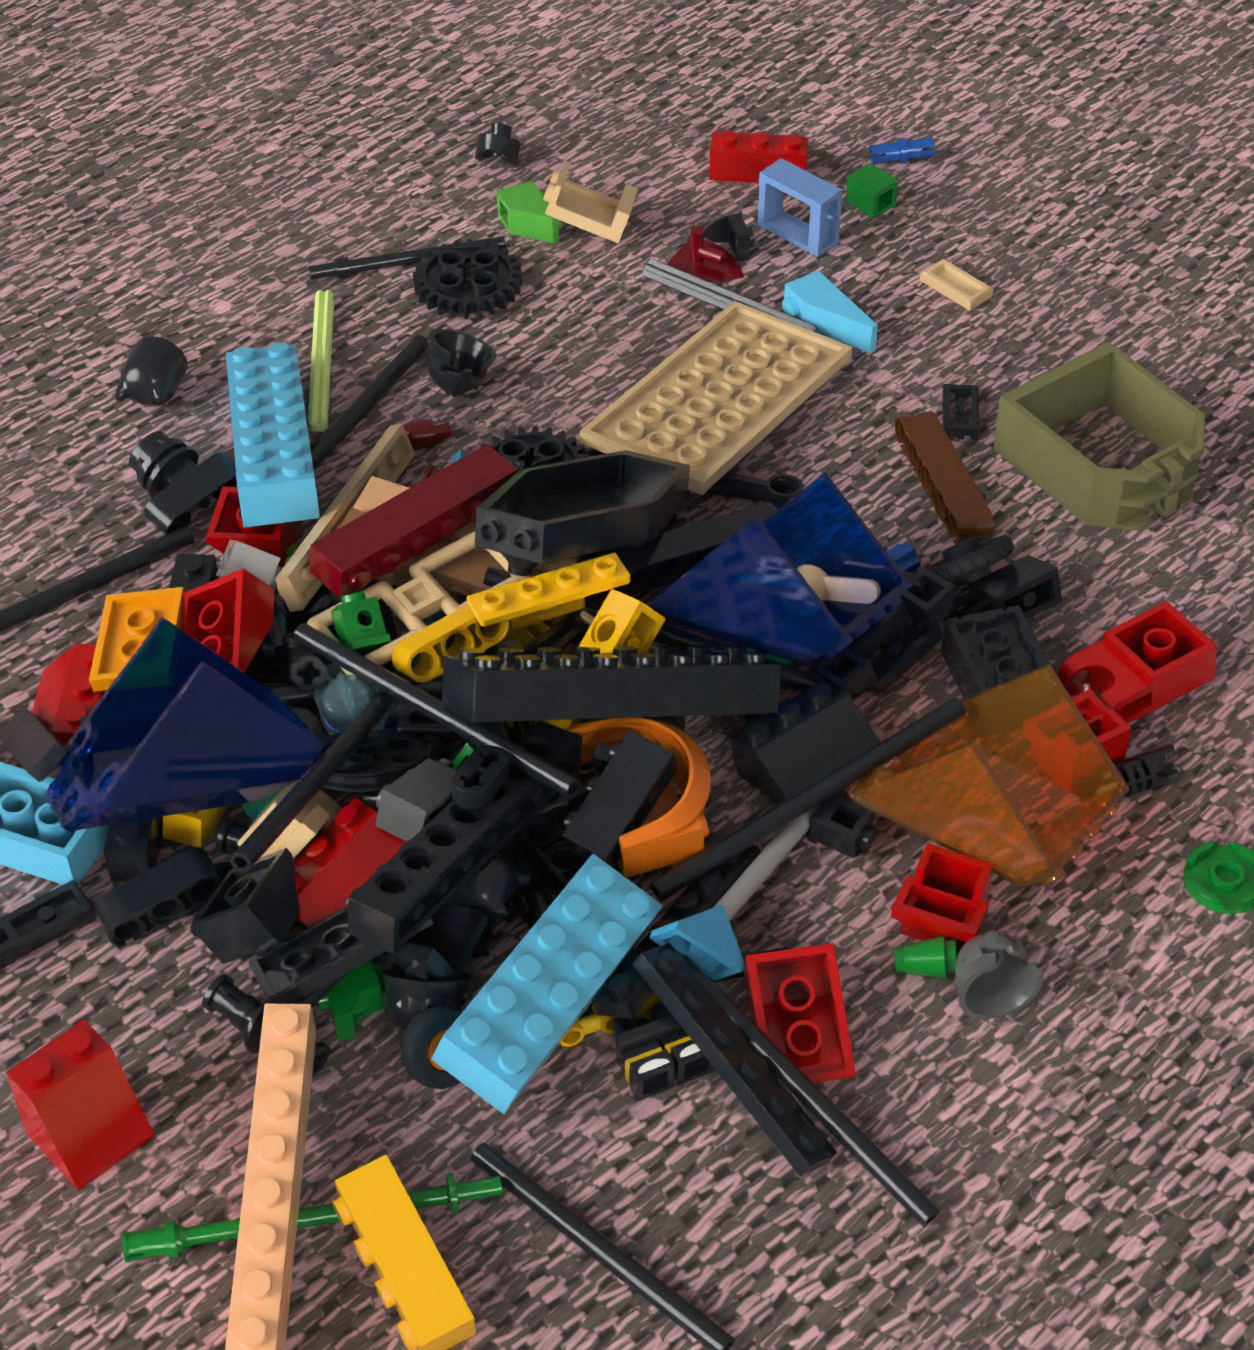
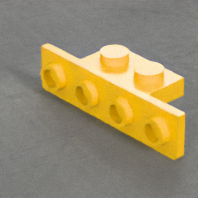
M614 552L468 595L467 603L482 627L509 620V627L511 630L584 609L586 596L629 584L630 574Z

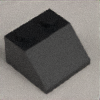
M287 848L263 856L246 873L238 872L234 868L230 869L191 924L190 928L222 964L239 958L243 960L249 959L259 951L283 945L290 938V928L300 915L292 853Z

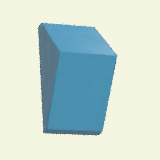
M724 905L651 931L649 939L660 946L670 943L682 957L688 956L713 980L742 972L745 962Z

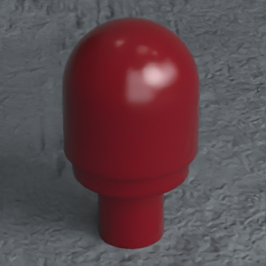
M425 419L409 422L404 426L413 450L432 448L433 445H437V439L452 437L450 423L434 425L433 420L428 421Z

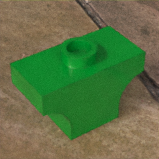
M370 960L351 970L318 1003L320 1011L329 1010L338 1041L356 1037V1026L364 1016L384 1010L381 985L377 973L371 968L372 962Z

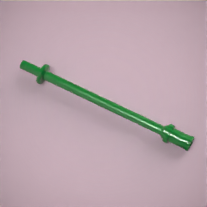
M453 1173L446 1174V1185L406 1191L416 1209L449 1204L452 1214L459 1213L458 1202L503 1195L500 1176L455 1183ZM332 1203L301 1208L298 1213L297 1229L341 1221ZM174 1219L165 1221L164 1226L131 1232L123 1231L122 1248L125 1262L130 1263L134 1260L168 1255L169 1259L180 1258V1253H183L189 1246L238 1239L240 1219L191 1227L176 1224Z

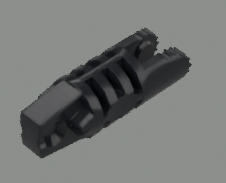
M1172 744L1164 745L1099 768V774L1078 782L1080 797L1089 802L1104 799V802L1108 804L1179 780V771L1177 769L1166 768L1155 771L1154 765L1175 757L1174 746Z

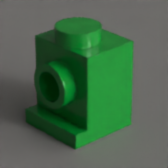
M365 592L352 593L341 598L342 604L331 610L339 642L359 654L374 651L391 642L390 634L386 633L377 596L366 599ZM358 614L364 615L366 626L359 623Z

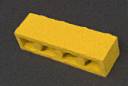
M387 1154L334 1180L338 1198L332 1200V1204L336 1214L344 1227L352 1224L359 1237L353 1241L355 1250L364 1267L366 1268L373 1264L379 1275L380 1280L374 1282V1285L386 1309L395 1306L402 1320L396 1324V1327L407 1350L415 1348L417 1350H447L476 1334L475 1318Z

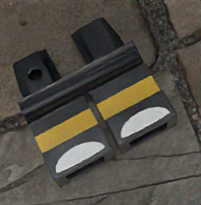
M662 1001L655 1003L651 1008V1018L653 1021L641 1026L636 1016L634 1019L617 1017L613 1021L617 1062L637 1102L673 1088L674 1079L677 1085H681L715 1071V1068Z

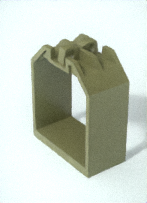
M1108 341L1001 395L993 449L1085 525L1139 531L1153 522V519L1144 513L1149 509L1166 518L1176 512V507L1180 509L1193 501L1194 480L1198 479L1199 456L1204 451L1205 414ZM1105 405L1162 450L1144 459L1140 465L1130 470L1098 467L1053 430Z

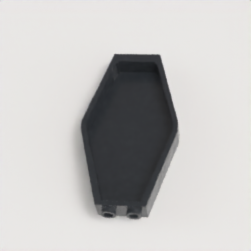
M625 450L518 471L476 508L475 546L501 553L508 561V573L516 576H527L540 563L576 559L580 555L627 545H645L646 541L655 538L687 502L690 465Z

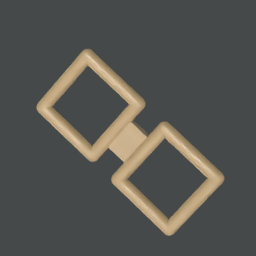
M475 531L413 563L409 568V574L413 580L394 589L387 581H379L361 591L365 592L366 599L376 596L378 600L382 599L410 630V632L364 657L380 666L392 660V651L400 641L427 627L423 622L425 618L440 610L449 615L468 604L465 601L459 605L430 572L477 548L475 546ZM486 549L508 572V561L503 555ZM510 574L512 577L489 589L532 577V575L516 576ZM342 602L310 618L307 624L339 642L327 627L334 624L331 610L342 604ZM340 667L349 678H359L358 676Z

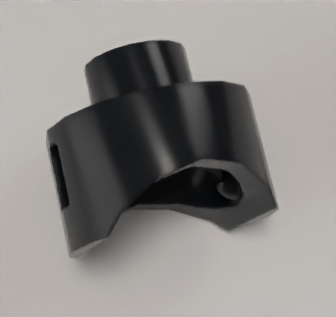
M492 123L490 133H480L475 159L482 161L493 156H502L507 158L508 162L516 167L520 141L511 138L512 127Z

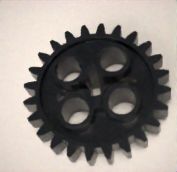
M471 239L467 240L466 245H461L458 240H454L453 247L443 243L441 244V251L432 248L430 249V256L422 255V263H416V271L413 272L415 295H419V302H427L428 310L437 307L438 315L449 311L451 318H454L458 313H463L464 319H468L470 313H475L478 318H482L483 311L494 315L495 307L506 309V301L515 302V295L521 293L520 286L523 284L521 263L516 262V255H508L507 248L498 251L497 243L487 247L485 246V240H481L478 245H473ZM470 262V294L465 295L466 263Z
M534 426L531 432L527 433L523 427H519L518 434L516 435L506 430L504 431V439L495 436L491 437V447L518 468V471L530 468L529 458L532 452H534L532 467L589 457L588 454H585L584 445H577L576 437L566 440L565 431L553 435L552 427H548L544 433L539 432L537 426Z

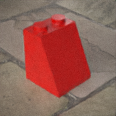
M85 1019L6 1072L26 1134L78 1191L154 1137V1133L111 1046Z

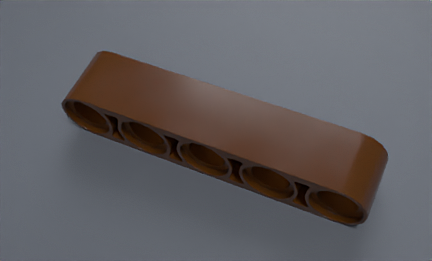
M928 411L898 417L895 420L897 441L903 443L900 446L911 466H916L913 470L924 490H929L926 493L937 513L942 514L939 517L950 537H955V540H953L954 544L956 545L973 537H977L978 540L991 538L994 534L992 513L935 413Z

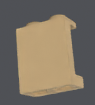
M564 161L561 170L554 169L543 200L549 202L545 214L619 243L629 219L638 188L626 184L620 200L567 180L566 175L571 163Z

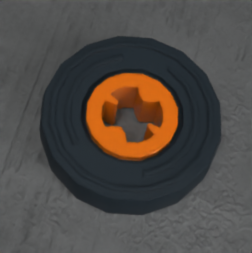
M442 1006L426 1009L412 1019L404 1032L400 1047L402 1064L408 1075L423 1086L446 1089L460 1083L458 1079L431 1060L437 1043L462 1013L459 1010Z

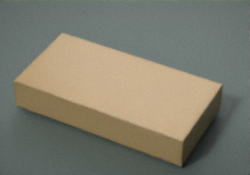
M945 259L927 268L920 275V281L969 311L993 296V288Z

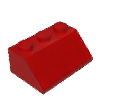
M730 130L713 131L710 146L709 180L759 183L760 172L781 158L806 171L809 138L795 134L769 135L762 132L736 133Z
M75 644L43 670L32 712L68 750V753L59 763L99 764L106 734L82 737L80 728V717L108 713L114 691L94 692L89 682L96 644Z
M356 797L338 812L331 824L308 844L306 850L293 863L300 912L296 921L305 929L344 908L350 893L355 888H360L374 875L376 869L381 864H385L400 850L405 840L376 827L378 813Z

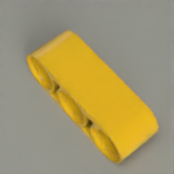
M467 604L400 641L392 651L391 659L393 666L397 671L416 682L425 683L443 674L444 656L459 655L460 649H480L485 651L502 641L508 633L509 620L486 626L481 630L477 618ZM452 634H455L453 645L446 649V641ZM421 653L419 664L411 668L412 659L415 655Z

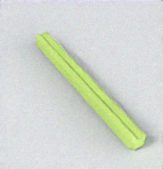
M319 290L315 294L308 405V429L313 433L317 431L325 432L328 428L334 299L333 293L330 290L325 292Z

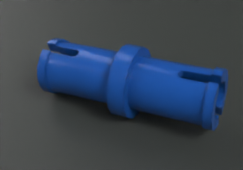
M932 136L905 141V138H898L896 142L871 144L869 145V153L877 154L869 155L871 164L875 165L899 161L900 164L907 163L909 159L935 157V149L931 147L935 146Z

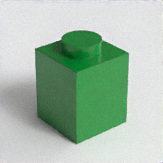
M870 163L847 176L846 201L874 218L896 206L898 180Z

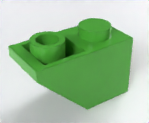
M533 181L497 190L498 216L510 234L550 243L559 242V229L562 228V221L545 214L549 202L543 200L545 192H540Z

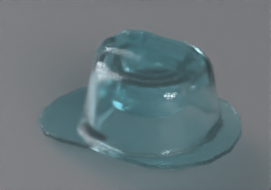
M335 663L326 666V679L314 690V698L323 725L329 735L343 732L380 690L358 676L346 675L340 666ZM387 713L372 730H382L384 728Z

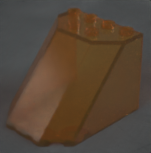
M1050 664L961 701L966 709V715L845 788L846 793L854 802L946 849L992 863L993 873L1021 887L1039 881L1042 885H1047L1058 879L1064 873L1062 867L1067 861L1072 860L1083 851L1081 845L1084 841L1101 830L1100 823L1104 818L1112 815L1119 809L1120 805L1118 802L1129 790Z

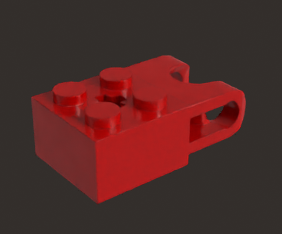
M1165 601L1104 632L1102 640L1069 656L1061 663L1057 677L1062 687L1073 696L1088 690L1102 692L1103 694L1099 696V699L1108 708L1112 707L1129 724L1215 679L1217 645L1169 602Z

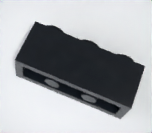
M631 730L623 741L618 740L614 744L608 755V765L601 776L597 774L591 779L585 792L586 799L578 811L574 809L570 812L562 828L564 832L562 837L568 850L586 860L594 854L613 869L620 860L619 836L642 826L678 770L674 753Z

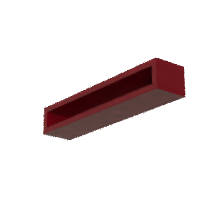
M490 445L482 446L311 544L310 573L339 599L354 591L363 589L369 582L384 573L392 572L401 563L413 556L421 555L428 547L444 538L451 537L457 530L472 521L475 522L476 508L518 472V468Z

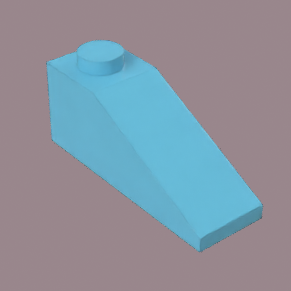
M816 271L785 284L782 306L786 314L817 326L819 329L818 333L869 353L876 351L878 325L821 272Z

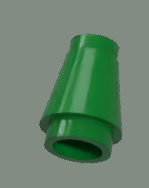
M943 935L903 945L902 947H894L896 973L948 979L947 975L955 974L957 958L956 939L945 940Z

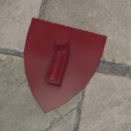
M700 226L691 228V238L667 263V265L708 282H725L744 278L740 264L721 246L705 240L704 229Z

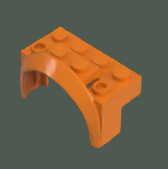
M652 717L604 718L565 728L569 732L582 736L580 765L593 762L597 743L613 747L618 740L623 741L630 730L674 753L678 770L672 777V780L680 789L682 797L677 802L676 789L672 780H670L648 815L653 822L619 836L621 860L618 861V868L625 878L659 868L665 874L706 849L704 837L709 835V829L704 816V807L709 800L711 774L704 753L689 735L670 723Z

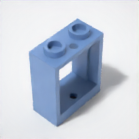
M782 158L760 172L758 180L759 203L757 206L759 226L817 257L839 242L842 189ZM783 192L810 206L809 224L782 210Z

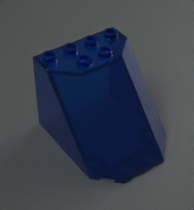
M824 472L764 522H761L757 516L750 520L647 606L665 617L664 623L729 643L745 645L747 648L807 666L819 656L825 662L843 650L888 613L902 604L904 600L900 594L912 585L828 474ZM802 565H814L830 576L872 579L880 587V596L875 602L870 604L830 600L822 602L797 568Z
M162 616L65 747L68 753L57 764L61 769L56 779L49 785L45 800L51 805L50 808L55 817L59 819L61 827L67 831L262 801L299 781L304 773L321 756V751L325 744L277 694Z

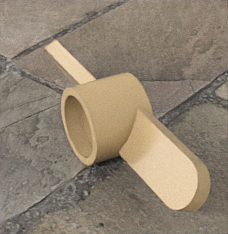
M814 565L799 566L792 577L742 573L740 578V584L749 588L784 591L783 598L787 606L802 615L816 613L824 600L870 604L875 602L880 596V587L872 579L830 576Z

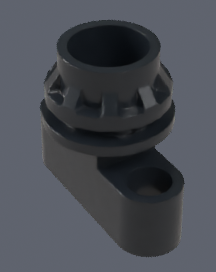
M156 431L142 439L134 448L129 458V466L137 473L139 485L151 497L145 506L144 516L167 535L184 526L188 527L191 525V513L189 511L197 505L201 508H207L210 504V499L207 497L213 495L218 500L222 487H237L235 463L222 452L215 453L197 466L199 456L192 447L187 446L180 439L169 438L164 432Z

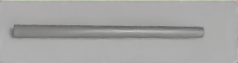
M871 726L880 742L884 741V733L879 728ZM819 805L783 826L713 908L724 905L730 922L810 828V818Z

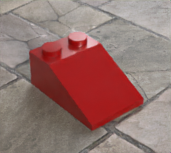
M243 568L182 594L176 685L177 698L182 700L244 675L273 624L274 588Z
M834 943L746 955L744 958L743 976L751 1020L813 1083L856 1077Z

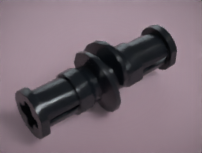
M223 974L216 978L206 990L202 999V1006L209 1012L217 1011L227 1018L235 1028L245 1031L244 1045L246 1049L253 1054L259 1053L264 1006L269 1003L267 1000L262 1003L253 995L246 994L234 985L233 978ZM315 1042L312 1078L324 1066L330 1054V1048L324 1042Z

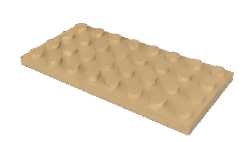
M734 301L581 429L580 443L605 454L628 450L690 465L688 490L703 495L851 359L852 347Z

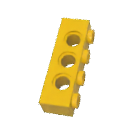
M611 589L579 647H596L600 649V653H613L614 646H631L638 648V652H647L666 618L643 602ZM604 718L542 721L565 730L566 727Z

